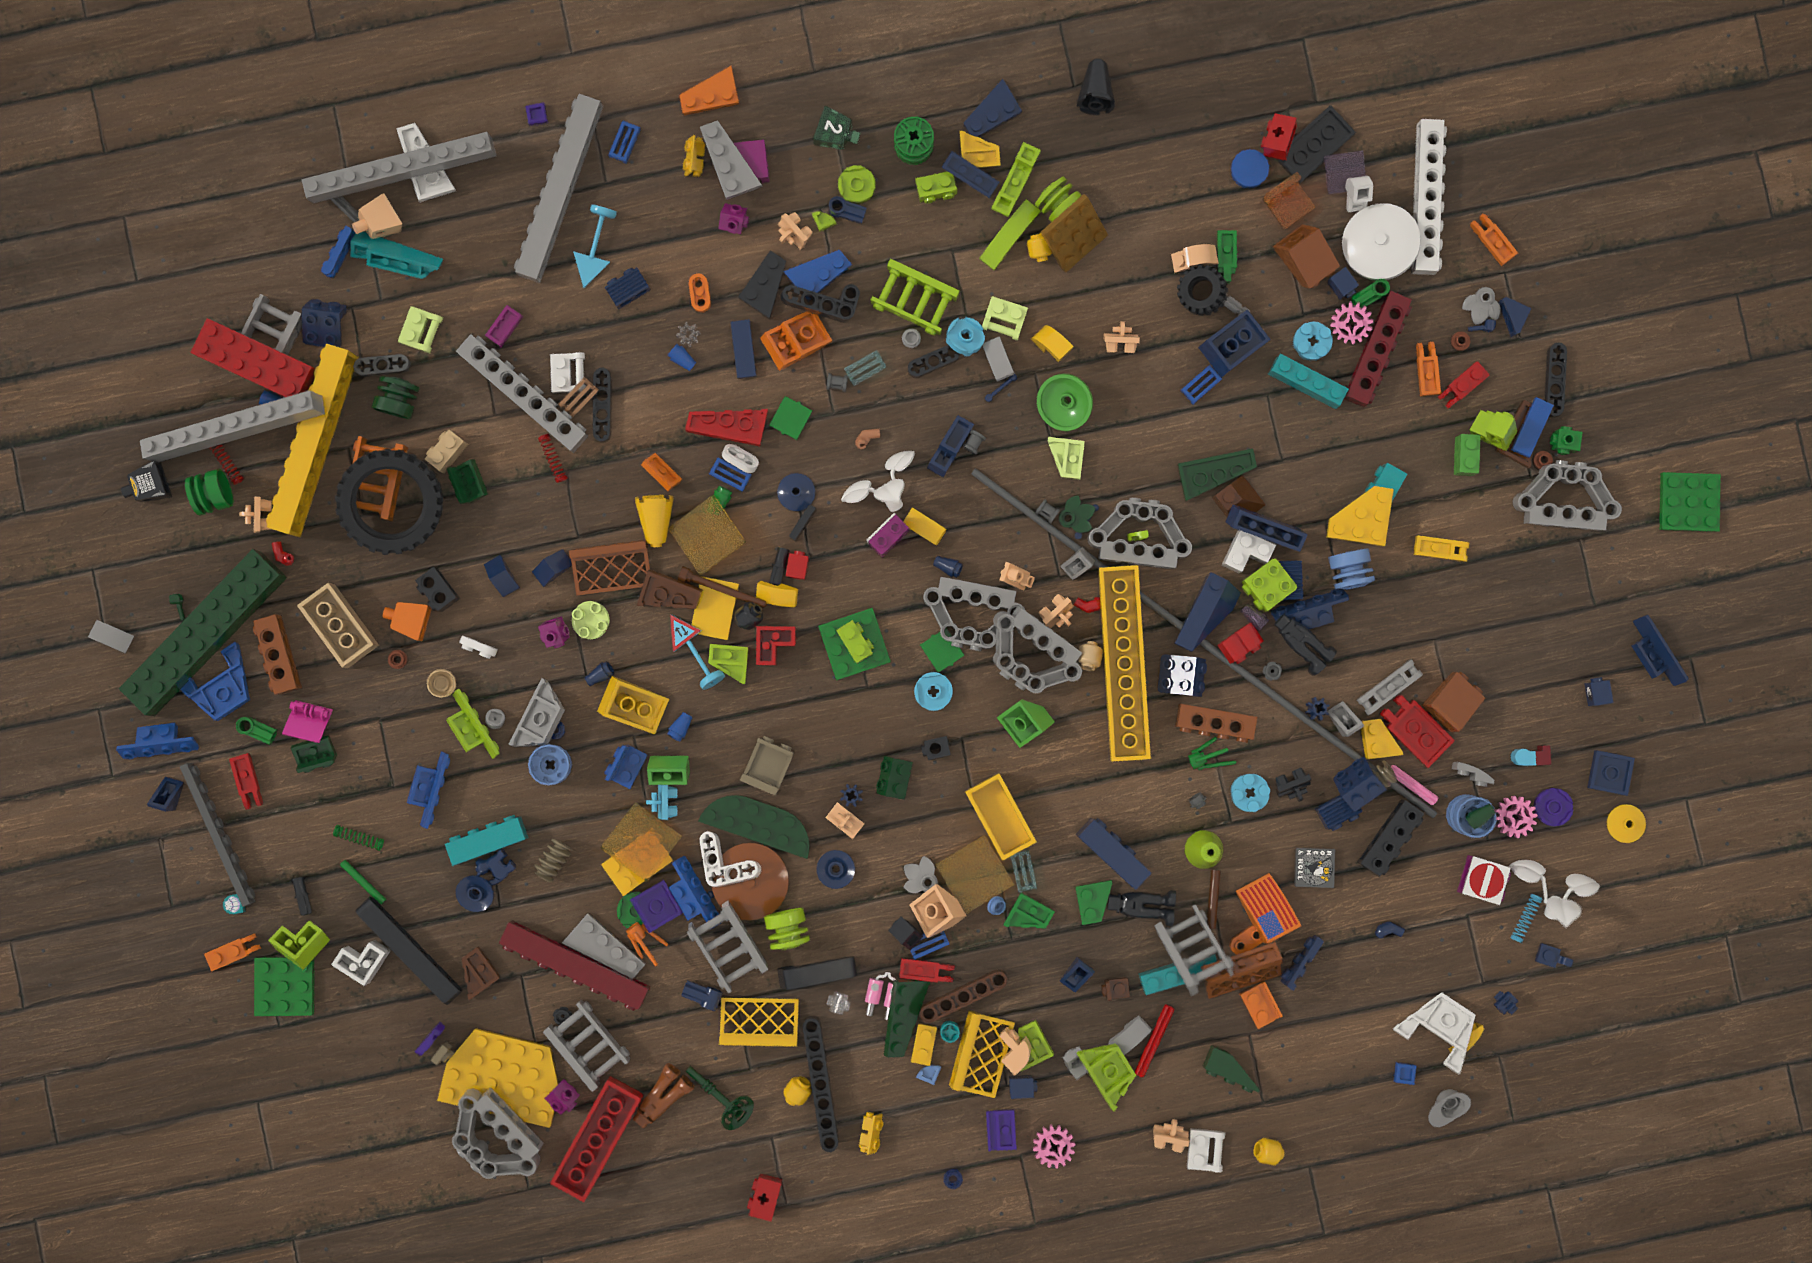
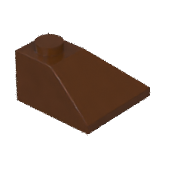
M1243 475L1212 498L1226 517H1228L1232 505L1253 512L1259 511L1266 505Z

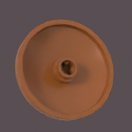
M742 843L727 850L722 855L724 866L751 860L760 864L761 873L754 879L721 887L712 886L714 897L722 908V904L729 900L742 920H757L772 914L784 901L789 887L788 870L782 858L770 847L759 843ZM751 866L750 869L743 870V873H752V871L755 870V867ZM735 868L729 873L731 879H735L738 875ZM715 874V877L712 878V880L717 881V879L725 877L724 875L719 876Z

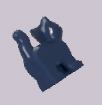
M499 849L495 855L488 859H478L475 862L476 876L484 875L491 870L495 878L488 882L493 886L502 882L510 872L515 870L516 864L512 859L508 861V864H505L503 859L508 854L504 849Z

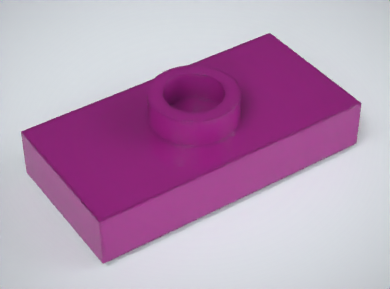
M506 305L485 336L502 347L523 316Z

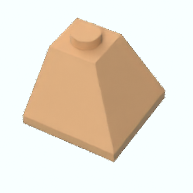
M935 884L910 904L927 938L953 927L966 917L958 899L938 884Z

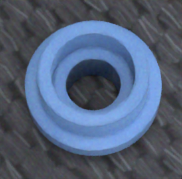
M994 896L988 903V912L993 915H1000L1004 912L1006 903L1002 897Z

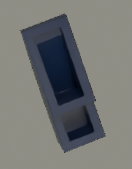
M957 415L929 462L927 469L944 478L974 424Z

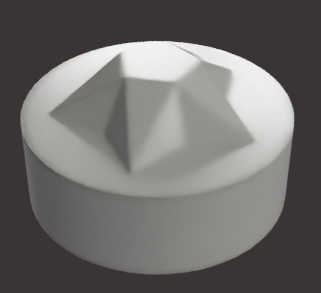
M499 709L489 710L485 717L486 725L492 729L501 728L505 722L504 713Z

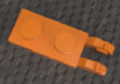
M1482 214L1479 219L1488 229L1484 231L1476 221L1471 222L1470 226L1479 235V239L1497 262L1503 266L1516 256L1518 252L1498 226L1493 224L1487 215Z
M1434 342L1428 343L1429 357H1424L1423 344L1417 343L1416 353L1418 357L1417 368L1420 396L1440 395L1439 366Z
M256 934L243 939L239 938L205 953L204 955L211 972L261 949L259 944L247 950L244 944L247 941L254 940Z

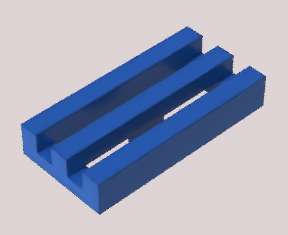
M622 120L608 156L627 164L641 128ZM625 127H628L619 152L615 154ZM634 129V133H633V135H632V137H631V140H630V142H629V145H628V147H627V150H626V152H625V155H624V157H622V154H623L624 149H625V147H626V145H627V142H628V140H629V137H630V135H631V132H632V130Z
M1209 365L1181 389V392L1186 395L1185 397L1192 404H1195L1219 383L1222 378ZM1210 371L1211 374L1190 393L1187 391L1203 375ZM1213 377L1216 378V380L1212 382L1206 389H1204L1198 396L1193 398L1192 395L1196 393L1202 386H1204L1210 379H1212Z
M717 457L709 475L742 492L752 476ZM719 463L746 476L745 479H742L728 472L727 470L719 467ZM715 470H718L724 473L725 475L741 482L742 485L739 486L736 483L714 473Z
M942 931L940 936L913 947L911 953L914 960L949 945L945 932ZM925 933L922 934L923 937L921 938V940L927 938ZM941 939L944 940V942L935 945L931 948H928L922 952H919L917 954L915 952L916 950H919Z

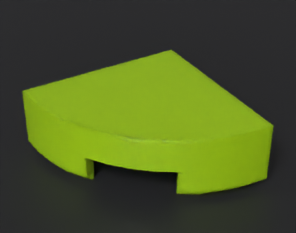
M823 212L812 213L819 232L837 224L836 220L829 214Z
M1148 530L1127 534L1129 542L1146 540L1149 537Z

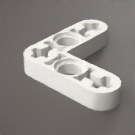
M704 832L701 835L700 847L706 881L710 886H726L754 879L760 875L761 866L755 861L750 860L724 866L718 835L713 832ZM709 837L713 838L710 844L706 843ZM715 854L717 861L711 865L709 863V856ZM751 866L755 867V870H753L752 873H743V870L750 869ZM733 868L738 872L735 879H731L729 876ZM715 874L719 876L724 875L725 877L717 879V881L712 880V878L715 877Z

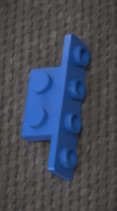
M176 723L137 727L135 744L117 746L116 751L123 759H133L160 754L169 755L176 752H190L198 750L199 745L193 737L177 739L178 726Z
M442 751L436 770L417 765L407 799L408 804L425 807L420 826L426 829L433 822V809L439 802V788H442L445 781L443 774L450 764L449 754Z
M683 856L672 862L681 880L668 888L686 919L690 920L701 913L705 921L708 922L720 915L687 858Z

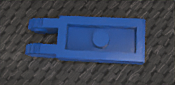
M345 225L344 229L339 232L338 242L330 250L329 260L323 263L321 272L327 277L333 278L338 273L351 247V240L356 234L352 228Z

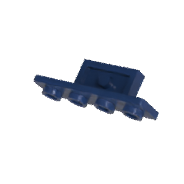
M1334 589L1323 595H1315L1312 598L1299 600L1287 606H1279L1270 612L1275 621L1282 614H1285L1306 628L1313 629L1334 622L1332 605L1348 601L1349 596L1344 589Z
M1645 615L1635 619L1633 623L1643 638L1633 644L1632 648L1650 677L1653 679L1665 672L1673 686L1687 682L1689 678L1650 616Z

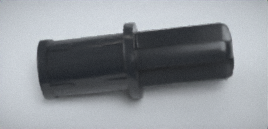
M778 547L774 564L772 563L773 569L769 580L770 584L776 586L781 584L784 569L787 568L785 565L790 550Z
M304 876L291 879L296 895L294 899H297L300 915L311 914L312 909L308 897L310 893H307Z

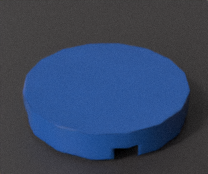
M1248 149L1241 151L1231 163L1233 180L1244 188L1258 187L1265 181L1269 173L1268 160L1257 150Z

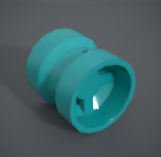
M949 1020L941 1025L940 1034L942 1039L952 1043L959 1038L960 1031L957 1023Z

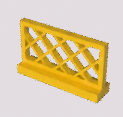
M721 998L719 1045L798 1047L799 999ZM726 1002H734L738 1006V1009L731 1016L725 1011ZM748 1002L754 1003L758 1008L751 1016L742 1009ZM767 1003H773L777 1008L770 1016L762 1010ZM776 1003H783V1004H782L780 1007H778ZM786 1003H794V1012L788 1017L781 1008ZM741 1010L748 1018L739 1026L733 1017ZM759 1010L767 1017L760 1026L752 1019ZM778 1011L787 1018L779 1027L771 1019ZM793 1015H794V1023H793L792 1020L790 1019ZM731 1019L738 1028L733 1033H724L725 1024ZM749 1020L757 1027L752 1034H747L742 1029ZM770 1020L777 1029L771 1034H766L761 1027ZM789 1020L794 1026V1034H785L780 1028ZM758 1030H760L763 1034H755V1033H756Z
M971 1010L968 1011L949 1086L953 1090L967 1091L992 1098L996 1097L1004 1066L1002 1059L1007 1054L1009 1048L1001 1039L996 1028L1005 1024L1009 1025L1008 1028L1011 1030L1014 1029V1022ZM981 1019L988 1020L992 1027L982 1032L979 1028ZM994 1030L998 1039L989 1044L984 1035ZM982 1037L986 1046L977 1051L974 1046L975 1041ZM1001 1042L1003 1050L995 1056L991 1047ZM989 1048L993 1057L983 1062L979 1054ZM977 1056L981 1065L972 1070L969 1062ZM995 1060L998 1064V1069L990 1074L986 1065ZM984 1067L988 1076L978 1081L974 1073ZM972 1075L976 1084L971 1087L963 1086L965 1078ZM989 1079L993 1083L991 1092L984 1091L981 1084Z

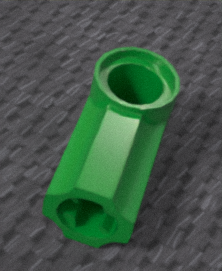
M1378 279L1350 297L1353 305L1356 306L1360 302V308L1367 307L1378 299L1383 298L1390 290L1389 282L1385 279ZM1382 285L1384 292L1378 293L1375 286Z
M242 717L236 722V730L240 734H246L269 745L272 744L277 735L278 729L259 722L253 717ZM246 720L249 721L251 724V727L248 731H246L243 727V724Z

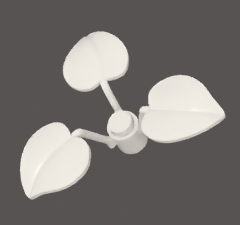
M899 452L886 461L885 468L891 470L892 479L887 484L875 490L871 487L870 481L856 482L845 491L841 501L856 503L866 498L869 492H873L877 500L885 502L889 511L895 512L903 506L900 496L905 483L902 479H895L894 473L895 471H902L909 466L915 452Z
M1518 860L1509 865L1514 874L1526 882L1534 883L1541 879L1544 892L1543 902L1546 904L1544 914L1549 919L1559 920L1565 927H1568L1581 914V908L1577 903L1572 900H1566L1569 894L1574 891L1578 896L1587 897L1595 894L1600 887L1595 880L1585 875L1571 874L1565 881L1570 888L1564 897L1552 896L1548 898L1546 879L1543 876L1546 869L1541 864L1532 860Z

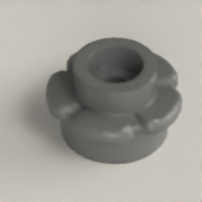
M1269 662L1267 666H1264L1263 674H1265L1267 680H1277L1281 677L1282 668L1279 664Z
M1201 792L1195 794L1188 800L1191 804L1190 807L1200 809L1206 804L1205 800L1207 797L1203 796Z

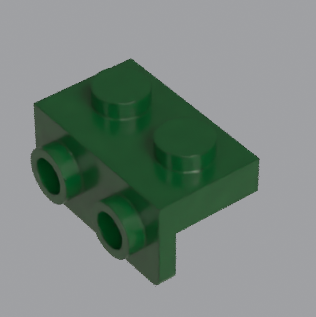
M470 459L456 467L447 468L449 480L453 485L455 496L460 504L472 503L488 495L475 459Z
M329 735L323 736L320 743L305 741L291 746V751L297 763V773H308L315 768L329 767L335 762L337 757Z
M884 756L880 766V777L876 784V793L905 800L913 762Z

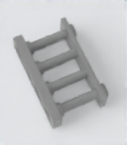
M260 294L259 298H256L253 303V310L241 334L251 338L255 328L278 338L279 342L274 349L289 355L302 329V314L294 310L293 314L289 315L268 305L270 299ZM265 311L286 321L287 326L285 330L281 332L260 322L259 320L263 312Z
M728 900L722 904L723 911H721L720 915L695 928L692 922L689 923V931L687 933L692 941L697 942L719 978L717 982L721 989H726L730 993L732 992L731 982L753 969L757 970L759 968L760 972L764 973L768 970V963ZM723 921H730L733 926L730 931L705 944L700 936L701 934ZM733 937H740L743 942L740 947L715 960L710 952L711 950ZM743 953L751 955V962L727 976L724 975L720 968Z
M1196 904L1192 906L1195 915L1173 927L1164 928L1162 922L1154 925L1159 938L1191 996L1199 993L1196 986L1199 984V981L1225 968L1230 976L1234 975L1232 970L1234 964L1230 956L1226 957L1206 923L1208 919L1204 911H1199ZM1200 922L1204 929L1178 944L1177 942L1173 943L1170 939L1174 934ZM1207 937L1213 945L1187 959H1182L1179 955L1182 953L1181 950ZM1215 953L1218 954L1221 962L1197 974L1193 973L1190 975L1188 969H1190L1191 965Z
M581 999L576 1004L579 1009L558 1027L550 1024L543 1033L593 1092L600 1085L599 1077L620 1060L626 1065L630 1060V1053L624 1046L621 1047L598 1020L592 1012V1006L587 1001L584 1002ZM585 1015L591 1022V1025L574 1039L566 1042L562 1037L563 1032ZM597 1030L604 1039L585 1055L578 1056L574 1051L575 1047ZM609 1045L616 1054L596 1071H590L587 1067V1062Z

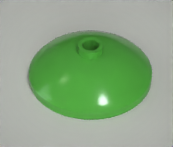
M1057 374L1047 379L1040 387L1037 395V407L1042 419L1049 426L1061 431H1070L1079 428L1089 419L1093 409V398L1090 389L1080 378L1071 374ZM1066 397H1070L1071 402H1067Z

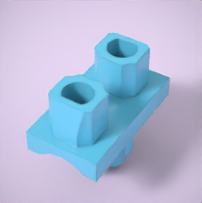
M658 785V800L657 792L652 793V800H646V804H651V812H657L658 804V819L668 820L669 817L677 816V806H668V798H677V788L668 785Z

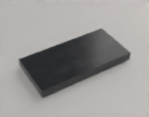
M1330 105L1293 138L1287 160H1276L1300 184L1352 138L1356 132Z

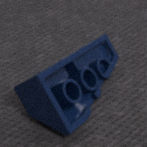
M1210 572L1206 576L1174 644L1192 652L1234 609L1241 592L1228 580Z

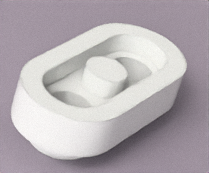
M728 444L723 449L722 457L727 462L746 473L756 471L759 461L754 455L734 444Z
M463 635L459 642L463 644L461 648L471 652L473 649L480 651L479 655L488 659L491 656L495 657L498 650Z

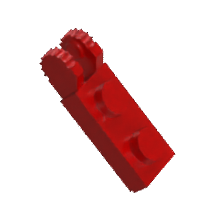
M1476 361L1451 382L1447 389L1437 397L1441 400L1449 392H1452L1455 397L1445 405L1449 409L1490 375Z
M250 753L230 758L229 761L239 796L241 795L245 809L248 810L252 807L250 797L248 796V793L251 792L253 793L256 805H263Z
M901 958L899 978L929 982H953V977L938 975L939 969L952 971L955 969V966L940 964V962Z

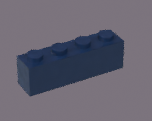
M1232 505L1225 521L1232 528L1299 552L1308 535L1300 528L1236 505Z

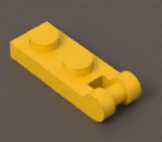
M1417 535L1413 555L1467 562L1468 556H1466V552L1469 549V542ZM1455 547L1459 548L1458 554H1454Z

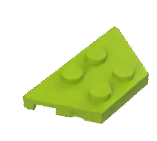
M1110 1044L1076 1052L1108 1106L1114 1112L1117 1109L1116 1103L1121 1095H1125L1129 1084L1132 1083L1136 1076L1119 1046Z

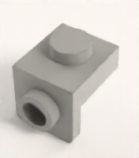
M1079 1046L1067 1051L1063 1057L1065 1066L1076 1080L1088 1073L1076 1052L1082 1051Z

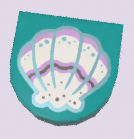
M237 894L227 896L224 899L223 908L227 913L237 914L246 912Z

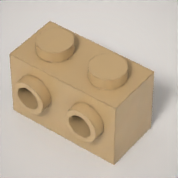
M451 430L444 431L439 436V442L435 447L432 446L427 451L425 458L427 462L444 474L447 468L451 467L469 445Z

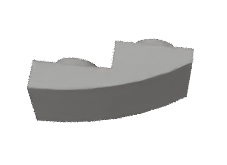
M997 337L983 343L982 346L996 381L1014 375L1001 338Z
M96 620L88 638L126 653L134 636Z
M1453 762L1452 769L1458 770L1457 774L1469 776L1470 773V780L1476 781L1475 785L1487 787V783L1494 784V779L1482 770L1468 764Z
M1137 1016L1124 1025V1030L1109 1040V1045H1118L1123 1055H1125L1138 1045L1152 1029L1140 1016Z

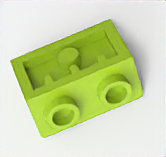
M949 172L915 178L920 202L932 203L938 198L947 200L957 195L954 175Z

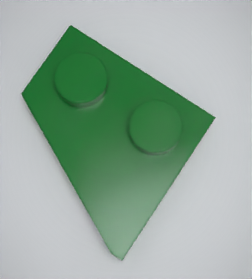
M1112 880L1075 886L1082 925L1102 921L1112 887Z
M1021 892L1003 926L1046 929L1055 910Z

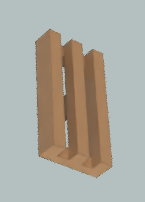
M583 377L558 405L564 407V410L574 417L599 389L587 378ZM585 383L587 386L569 405L566 404L573 394ZM591 388L592 391L573 410L572 407Z

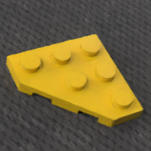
M1377 486L1369 489L1329 518L1326 538L1384 547L1394 489Z

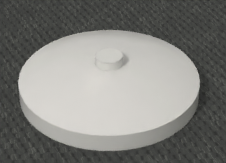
M1374 204L1357 212L1348 222L1342 238L1343 254L1350 268L1358 275L1375 281L1378 279H1393L1407 271L1416 260L1420 250V232L1416 221L1406 210L1392 204Z

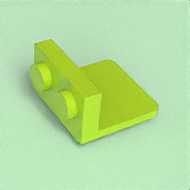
M1277 559L1270 560L1252 575L1241 581L1243 591L1248 596L1251 595L1255 600L1253 602L1259 611L1263 610V612L1269 611L1297 589V585Z

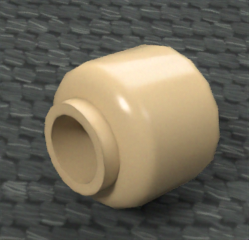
M1088 641L1086 644L1079 646L1078 650L1082 654L1078 658L1077 663L1081 669L1094 671L1095 668L1101 666L1103 650L1098 646V643Z

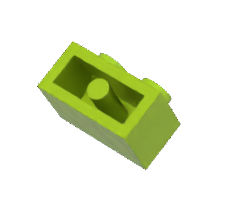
M852 620L836 630L857 664L873 654L871 650L874 647L869 639L865 640L861 635L864 630L859 622L854 623Z

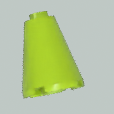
M1206 830L1197 831L1187 839L1185 855L1188 861L1197 868H1212L1219 863L1223 856V844L1220 838L1213 832Z

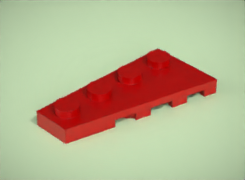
M768 409L689 412L685 431L760 447Z

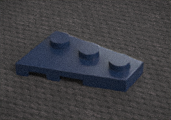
M1004 79L997 84L963 123L968 134L981 137L1022 113L1020 106Z
M1316 935L1309 937L1304 943L1305 948L1301 953L1298 952L1294 956L1292 966L1286 968L1282 973L1280 982L1294 991L1297 986L1294 983L1295 980L1303 977L1306 972L1305 964L1310 963L1314 959L1324 941Z

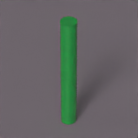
M346 860L340 864L380 905L387 900Z

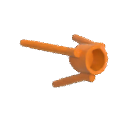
M639 922L634 923L626 932L639 958L643 959L644 957L637 942L654 966H658L653 955L642 941L646 936L644 932L646 931L665 946L669 944L653 931L649 933L643 923L641 925Z

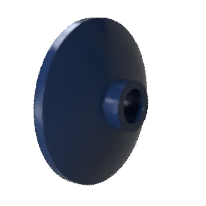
M793 473L787 475L779 483L777 490L778 499L788 510H805L814 501L815 486L811 479L803 474ZM794 488L800 490L798 495L792 493Z
M831 850L823 854L819 859L816 869L817 876L829 888H843L852 881L855 874V864L847 853L840 850ZM834 865L839 866V872H834L832 870Z
M471 875L463 878L458 883L456 898L459 904L466 910L481 912L492 904L494 891L486 879Z

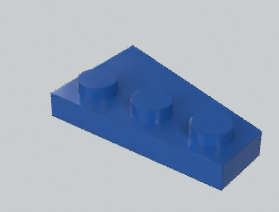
M840 250L786 270L784 274L794 286L820 293L849 269L852 264ZM805 297L808 302L811 300L810 297Z

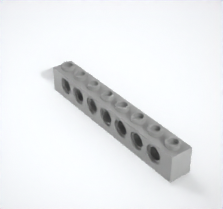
M470 334L456 352L574 453L588 438V435L584 433L587 429L579 422L575 425L570 421L572 416L565 410L560 412L556 408L558 406L557 403L550 397L546 400L542 396L544 393L536 385L532 388L528 384L529 379L522 373L517 375L513 371L515 367L507 360L502 362L499 359L501 355L493 348L491 350L485 347L486 342L479 336L475 338ZM480 351H484V358L478 360L477 354ZM499 364V369L496 372H491L492 365ZM508 376H513V382L508 385L505 384V379ZM523 388H527V395L524 397H520V390ZM539 400L542 401L541 408L534 409V403ZM556 413L555 421L549 422V414ZM570 425L571 431L568 434H563V427Z

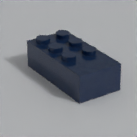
M1090 818L1075 835L1132 888L1137 890L1150 876L1151 872L1134 857L1136 853L1128 845L1122 846L1120 844L1122 840L1114 832L1108 833L1105 830L1107 826L1100 819L1094 820Z

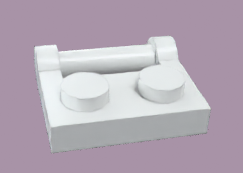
M585 353L550 354L552 393H569L584 377L583 360H585ZM572 360H576V385L572 386L571 382ZM583 384L576 392H581L586 385Z
M1190 1128L1187 1168L1222 1172L1221 1157L1225 1132ZM1210 1138H1215L1213 1164L1208 1163Z

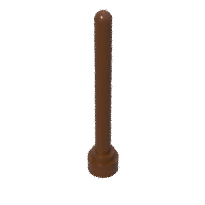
M685 566L682 567L679 573L678 580L684 583L692 581L745 602H753L761 608L767 606V602L695 575L693 571H690V568Z

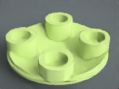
M583 602L572 612V626L581 638H599L609 627L610 618L608 611L598 602Z

